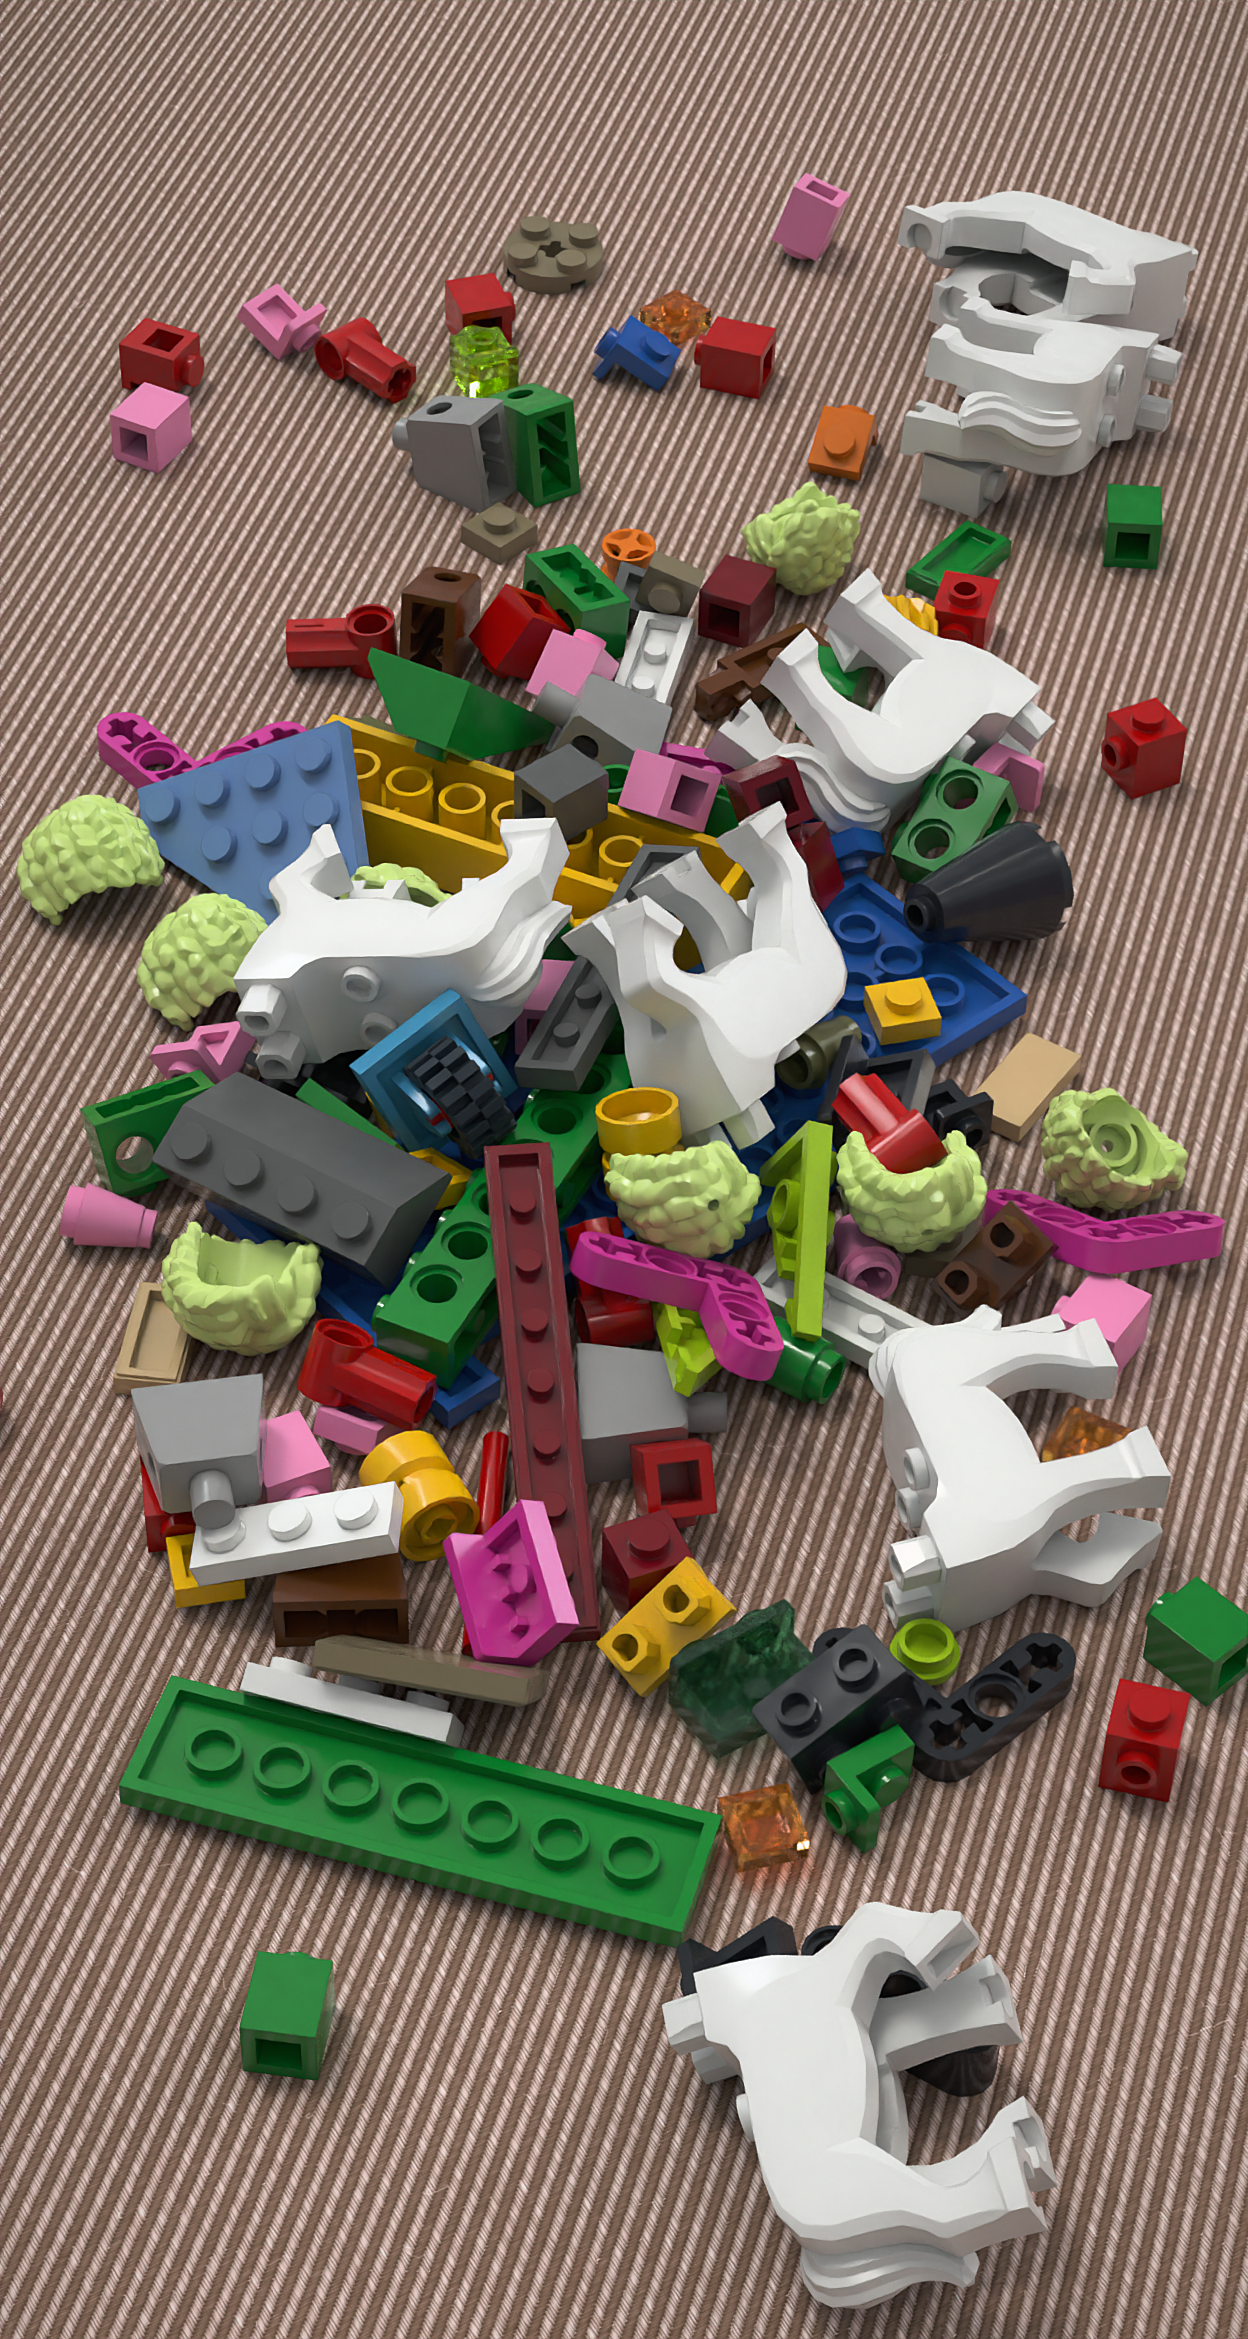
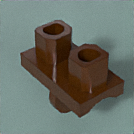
M1009 1200L929 1285L962 1320L968 1318L980 1305H988L990 1308L999 1311L1014 1294L1019 1295L1028 1286L1027 1281L1059 1247L1015 1202Z

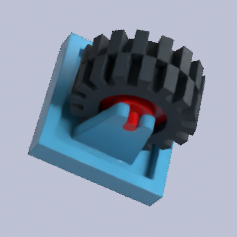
M448 988L349 1065L398 1143L407 1153L430 1147L439 1151L452 1141L457 1143L465 1155L468 1154L471 1159L477 1160L484 1154V1146L496 1145L517 1127V1123L514 1120L515 1117L512 1111L505 1106L507 1103L504 1099L518 1089L464 999L452 988Z

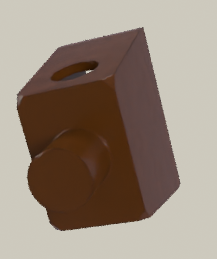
M431 566L426 567L401 592L399 657L462 679L477 649L468 636L480 620L481 577L477 574ZM443 646L436 657L432 655L431 651L433 649Z
M399 1552L278 1573L273 1591L275 1647L315 1646L316 1640L341 1634L398 1644H409L408 1590Z

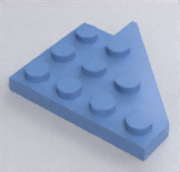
M339 720L137 789L141 819L149 828L150 836L156 840L159 854L219 895L227 894L229 898L236 899L245 904L247 908L256 911L265 920L268 927L279 916L269 890V882L303 854L310 846L312 834L323 824L331 825L350 878L359 867L369 866L350 726Z

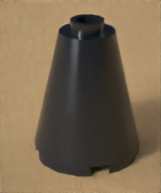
M1015 821L1003 825L911 886L907 891L903 908L905 923L920 940L926 943L1038 940L1048 937L1062 930L1066 923L1060 922L1064 909L1072 907L1073 904L1072 874L1064 852L1055 840L1046 842L1035 831L1042 827L1034 822Z

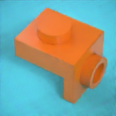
M824 405L807 462L809 471L861 481L870 446H876L879 437L875 415H871L865 409L854 405H841L839 408Z

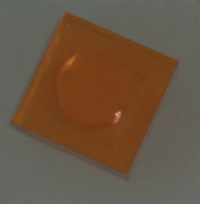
M675 289L640 308L639 321L653 331L662 333L673 345L678 346L711 328V310Z
M1071 1405L1044 1447L1042 1462L1081 1455L1111 1446L1124 1439L1133 1430Z
M788 1782L718 1797L717 1814L723 1815L722 1831L737 1873L808 1858L809 1838Z

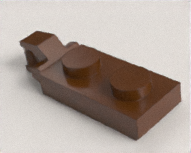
M800 622L717 660V669L709 674L708 678L695 683L696 699L694 711L709 722L728 716L735 706L740 709L749 699L756 705L775 696L760 682L776 657L806 628L818 642V645L832 647L829 642Z

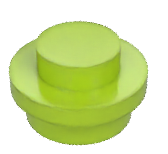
M929 1618L912 1620L901 1628L890 1644V1652L893 1656L930 1686L949 1680L959 1667L960 1647L951 1630L940 1621Z

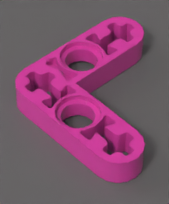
M118 712L104 717L97 725V739L100 758L138 789L307 730L304 726L295 722H275L198 761L194 760L143 717L134 713ZM155 764H164L171 766L169 769L163 771H149L144 769L147 766Z
M1012 1189L988 1191L983 1209L982 1226L984 1227L1009 1200L1015 1202L1059 1247L1051 1257L1087 1271L1108 1274L1125 1273L1217 1257L1221 1254L1225 1221L1222 1218L1206 1212L1191 1210L1170 1211L1104 1222L1038 1195Z
M591 1231L580 1234L569 1263V1269L576 1277L603 1289L698 1312L714 1356L721 1366L738 1376L751 1380L764 1381L773 1377L784 1348V1342L761 1286L750 1274L727 1264L693 1257L688 1254L605 1233Z

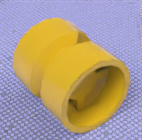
M655 1087L629 1088L603 1098L596 1105L595 1114L599 1144L606 1151L602 1156L604 1177L610 1171V1157L615 1153H620L624 1156L639 1153L642 1156L652 1155L657 1157L660 1154L671 1155L674 1151H685L684 1146L679 1142L682 1138L679 1100L673 1092ZM605 1185L606 1194L611 1200L616 1202V1199L610 1193V1188Z
M418 1430L405 1431L391 1436L377 1445L364 1459L359 1470V1484L361 1487L395 1481L404 1498L398 1548L406 1558L417 1562L438 1559L446 1556L443 1541L452 1533H474L480 1520V1508L462 1480L454 1473L453 1465L432 1434Z

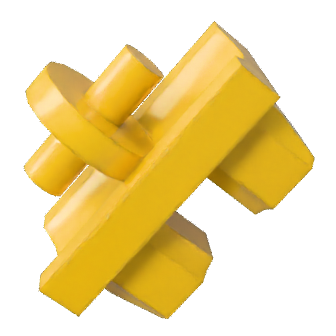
M686 1557L613 1626L596 1645L638 1695L648 1697L689 1657H693L703 1648V1643L738 1610L712 1584L693 1558Z

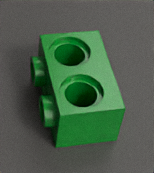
M574 543L527 554L525 557L522 589L543 596L571 629L568 633L569 635L573 636L576 629L592 633L607 643L604 650L614 659L623 657L631 600Z
M947 756L939 772H933L926 779L920 793V805L910 822H903L894 835L891 855L901 879L916 884L1001 826L1009 824L1019 808L1010 781ZM966 798L976 799L968 808L953 809L954 805L960 800ZM936 847L948 848L940 857L934 859L924 858L930 850Z
M200 1069L80 1109L99 1179L110 1192L117 1195L122 1194L126 1197L140 1196L156 1189L159 1185L158 1181L169 1178L151 1159L183 1104L215 1085ZM130 1137H141V1145L136 1154L128 1159H116L117 1149L124 1140Z

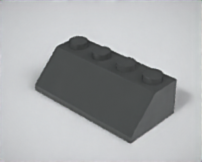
M238 1071L183 1104L151 1159L179 1187L290 1242H299L301 1245L313 1242L319 1245L321 1249L320 1257L387 1290L391 1287L453 1178L450 1173Z

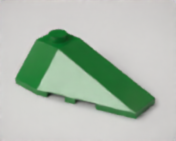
M373 647L370 649L367 659L396 732L416 740L413 748L415 753L445 764L449 753L472 761L547 743L556 728V725L531 711L471 682Z

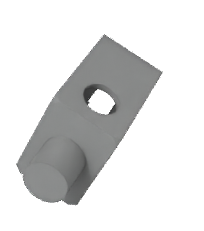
M440 395L431 399L408 418L399 419L395 424L392 432L393 445L397 449L411 452L415 481L420 487L477 513L485 511L498 502L501 503L517 490L503 400Z
M589 674L575 696L547 681L540 691L531 712L559 727L551 752L570 743L588 758L597 761L602 767L611 764H622L630 767L636 748L659 755L673 708L597 674Z
M577 1343L576 1394L586 1484L633 1478L630 1445L688 1439V1433L727 1432L726 1392H694L690 1397L674 1391L663 1352Z
M262 1373L131 1389L137 1447L161 1510L170 1514L192 1511L194 1522L198 1526L205 1529H219L232 1522L235 1517V1506L253 1504L261 1498L267 1437Z

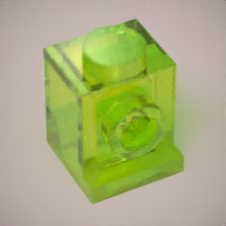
M470 325L463 328L458 334L449 336L450 372L465 397L489 398L490 395L519 386V351L516 346L509 345L498 326L485 328ZM493 369L497 378L479 381V371Z

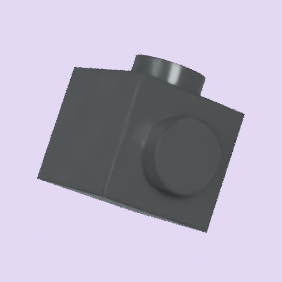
M568 743L514 772V819L556 818L566 842L607 819L608 772L597 761L591 760Z

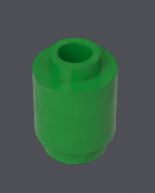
M779 1316L773 1317L784 1342V1348L773 1377L761 1382L803 1403L811 1400L820 1404L826 1403L835 1393L842 1380L846 1368V1357L835 1352V1344L822 1337L816 1342L791 1336V1327L787 1320Z

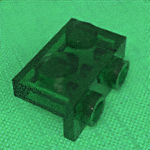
M783 1599L763 1610H752L740 1618L736 1624L705 1640L699 1639L690 1642L670 1660L668 1703L716 1760L767 1734L752 1713L753 1707L816 1659L794 1634L795 1608L787 1599Z

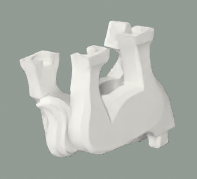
M1020 191L994 193L972 202H941L925 209L915 205L904 207L897 244L909 249L913 247L922 249L929 263L941 268H955L948 278L934 283L928 320L942 326L945 323L957 327L960 307L974 295L989 300L992 306L1013 304L1030 317L1141 330L1160 334L1159 341L1172 338L1178 319L1185 316L1188 303L1185 297L1188 273L1195 269L1199 253L1197 249L1181 242H1173L1153 233L1137 231L1055 199Z
M972 295L960 307L957 327L944 323L931 336L924 374L926 377L957 385L956 394L965 398L959 413H953L938 405L919 400L915 404V411L910 410L905 415L899 453L913 456L916 453L928 452L957 461L988 462L1050 477L1074 474L1083 469L1102 447L1108 448L1112 441L1131 439L1137 430L1149 432H1164L1171 420L1173 400L1148 395L1151 381H1156L1173 386L1181 370L1183 353L1158 345L1160 334L1101 324L1059 321L1019 315L995 309L989 300Z
M867 568L840 594L823 622L830 626L825 635L843 673L869 666L877 667L884 674L885 692L872 711L846 700L833 689L821 673L818 661V642L806 628L776 657L760 683L784 704L797 726L807 735L814 747L801 743H782L772 734L762 712L749 699L740 708L739 713L732 722L727 720L718 729L703 754L715 763H725L735 770L774 755L794 760L814 817L819 819L820 822L825 821L829 832L837 834L851 827H858L882 834L891 828L920 798V793L926 779L933 772H939L947 756L973 765L995 742L1030 756L1032 753L1029 751L1041 741L1055 723V720L1032 702L1041 689L1037 684L992 653L965 642L940 638L916 626L903 617L886 600L882 594L881 583L871 570Z
M780 801L748 816L738 823L739 826L725 832L715 839L727 856L737 862L749 874L754 883V887L750 889L746 901L747 916L738 907L734 899L711 877L694 850L661 867L632 887L631 890L638 896V899L628 903L627 898L592 915L561 937L575 955L583 956L592 963L606 983L618 1006L624 1028L625 1056L633 1088H662L673 1092L678 1097L682 1124V1138L679 1142L684 1146L685 1151L689 1147L708 1145L715 1140L723 1141L732 1148L719 1125L720 1122H723L739 1150L758 1142L771 1132L775 1126L760 1098L775 1087L774 1065L788 1058L801 1048L796 1038L833 1010L845 992L848 972L841 948L812 900L808 882V869L787 834L785 825L787 814ZM666 910H668V911L674 913V914L678 917V919H676L674 916H672V915H671L669 912H667ZM684 925L689 930L698 948L705 968V972L699 975L686 973L678 969L673 961V948L676 940L682 934Z
M501 819L500 835L508 863L498 872L482 880L480 878H462V891L432 908L411 901L405 880H387L383 889H364L366 880L351 881L330 824H323L312 834L310 846L303 854L269 882V890L279 916L258 937L233 978L241 1000L236 1013L242 1031L249 1033L252 1037H256L261 1048L255 1061L261 1076L265 1079H294L297 1077L302 1064L324 1063L339 1053L354 1050H370L448 988H452L462 996L487 1038L504 1032L522 1013L524 1003L540 983L543 971L542 957L547 946L571 918L572 906L552 901L558 877L570 855L557 819ZM349 892L348 899H334Z
M980 1305L968 1318L960 1322L901 1329L887 1337L881 1347L869 1359V1377L875 1389L884 1398L881 1439L886 1463L897 1489L895 1492L897 1513L903 1527L906 1530L914 1529L917 1535L915 1538L892 1543L889 1547L888 1561L894 1580L883 1584L882 1600L896 1630L901 1629L912 1620L929 1618L940 1621L954 1633L1002 1614L1030 1594L1050 1595L1083 1606L1096 1607L1105 1603L1122 1581L1136 1569H1143L1155 1559L1163 1533L1160 1524L1109 1513V1511L1129 1508H1165L1171 1474L1148 1427L1144 1426L1130 1432L1124 1439L1111 1446L1081 1455L1040 1463L1033 1444L1022 1424L1003 1401V1399L1016 1392L1029 1389H1050L1053 1393H1073L1085 1399H1113L1118 1365L1095 1318L1079 1322L1069 1330H1066L1059 1313L1027 1323L1001 1328V1313L990 1308L988 1305ZM1100 1513L1098 1529L1090 1541L1079 1543L1059 1531V1529L1072 1522Z
M880 1902L865 1903L855 1911L835 1938L814 1956L769 1955L695 1972L693 1974L697 1993L662 2005L670 2046L679 2056L691 2053L697 2074L706 2084L739 2075L743 2079L746 2093L737 2096L736 2099L742 2128L747 2138L751 2142L755 2141L763 2180L777 2215L801 2245L800 2268L803 2282L815 2300L832 2308L868 2309L891 2299L911 2284L924 2281H944L961 2288L969 2287L975 2284V2276L980 2266L975 2251L1008 2239L1047 2231L1042 2206H1036L1030 2192H1040L1058 2187L1042 2119L1024 2096L998 2111L993 2122L978 2142L954 2158L933 2165L906 2166L909 2126L905 2097L898 2072L942 2055L975 2046H1006L1023 2043L1009 1980L991 1955L983 1958L953 1978L944 1981L980 1944L977 1931L962 1913L958 1911L940 1909L934 1913L910 1911ZM898 1970L916 1975L928 1986L926 1989L892 1998H879L882 1986L889 1974Z

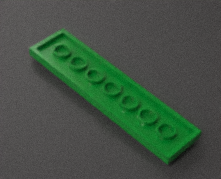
M171 1675L118 1785L121 1804L676 1949L678 1945L684 1942L722 1833L723 1815Z

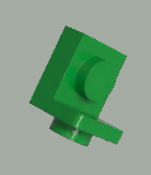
M898 1724L826 1763L824 1790L821 1798L823 1814L831 1828L839 1835L843 1836L846 1834L862 1853L871 1850L877 1845L881 1807L888 1806L896 1801L910 1784L915 1744Z

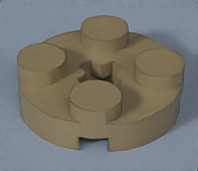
M542 216L526 217L520 222V229L513 232L504 243L503 269L506 275H508L509 271L516 275V285L535 293L552 295L570 293L571 284L584 279L585 287L596 282L603 271V245L598 239V229L589 223L570 224L550 222Z

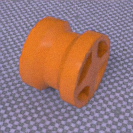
M630 528L608 533L602 541L601 555L606 563L602 566L601 571L614 582L621 561L647 570L656 550L654 538L647 532Z

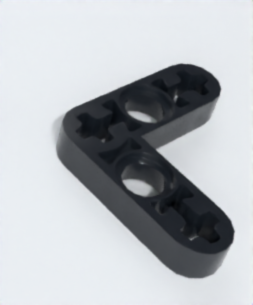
M841 1627L822 1633L814 1642L811 1662L854 1629ZM1044 1632L1030 1634L1020 1639L947 1698L899 1661L907 1671L925 1706V1709L915 1716L912 1724L905 1731L915 1744L912 1766L933 1781L944 1783L957 1782L971 1775L1069 1694L1072 1690L1076 1665V1655L1073 1647L1065 1639L1055 1634ZM1032 1664L1040 1670L1029 1678ZM1048 1665L1055 1667V1672L1046 1667ZM1028 1680H1029L1028 1690H1027V1688L1025 1687V1684H1026V1683L1028 1682ZM994 1696L1008 1701L1014 1707V1711L1003 1717H993L981 1712L976 1704L986 1697ZM962 1723H963V1725L965 1726L966 1729H965V1730L962 1732V1734H961V1731H962ZM960 1737L959 1750L957 1751L949 1745ZM936 1741L944 1747L938 1750L934 1748V1742Z

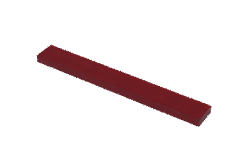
M550 1142L484 1146L483 1158L516 1502H519L521 1499L543 1501L552 1532L557 1542L558 1553L580 1624L560 1643L597 1641L601 1637V1625Z

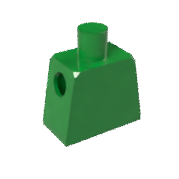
M536 383L524 384L490 395L489 398L503 400L517 491L534 508L580 493L573 400Z

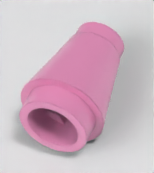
M89 1182L86 1188L71 1185L63 1208L59 1235L74 1238V1245L137 1248L138 1246L150 1249L156 1229L158 1211L146 1209L143 1205Z
M851 1214L843 1216L836 1222L833 1232L837 1278L881 1300L886 1299L894 1292L898 1285V1278L901 1272L898 1257L887 1244L863 1234L859 1226L855 1224Z

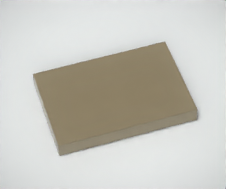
M348 1634L316 1640L312 1666H315V1670L516 1707H523L546 1696L550 1671L480 1662L470 1656Z

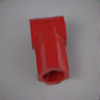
M356 318L318 337L314 342V354L317 363L323 373L330 379L340 380L350 376L392 404L407 398L410 388L416 382V366L384 346L379 332L366 318Z
M380 604L360 605L352 609L346 615V618L287 619L286 657L290 669L351 667L355 675L364 679L374 680L375 677L367 659L371 647L399 657L394 613L388 607Z
M856 1073L839 1085L837 1097L831 1104L833 1110L850 1133L853 1131L862 1133L869 1152L874 1154L878 1161L885 1166L886 1170L896 1174L913 1173L926 1167L931 1168L948 1156L943 1143L920 1112L915 1108L908 1111L875 1073L868 1076Z
M605 1216L586 1220L565 1228L562 1234L569 1262L579 1236L584 1232L593 1231L624 1238L620 1218ZM573 1274L578 1295L575 1298L574 1310L581 1343L627 1347L653 1341L654 1320L649 1300L591 1285Z
M338 1319L319 1320L315 1324L296 1383L297 1389L307 1398L320 1404L332 1407L353 1405L406 1431H414L420 1427L425 1415L434 1402L438 1386H436L437 1376L374 1347L373 1337L366 1330L355 1324Z

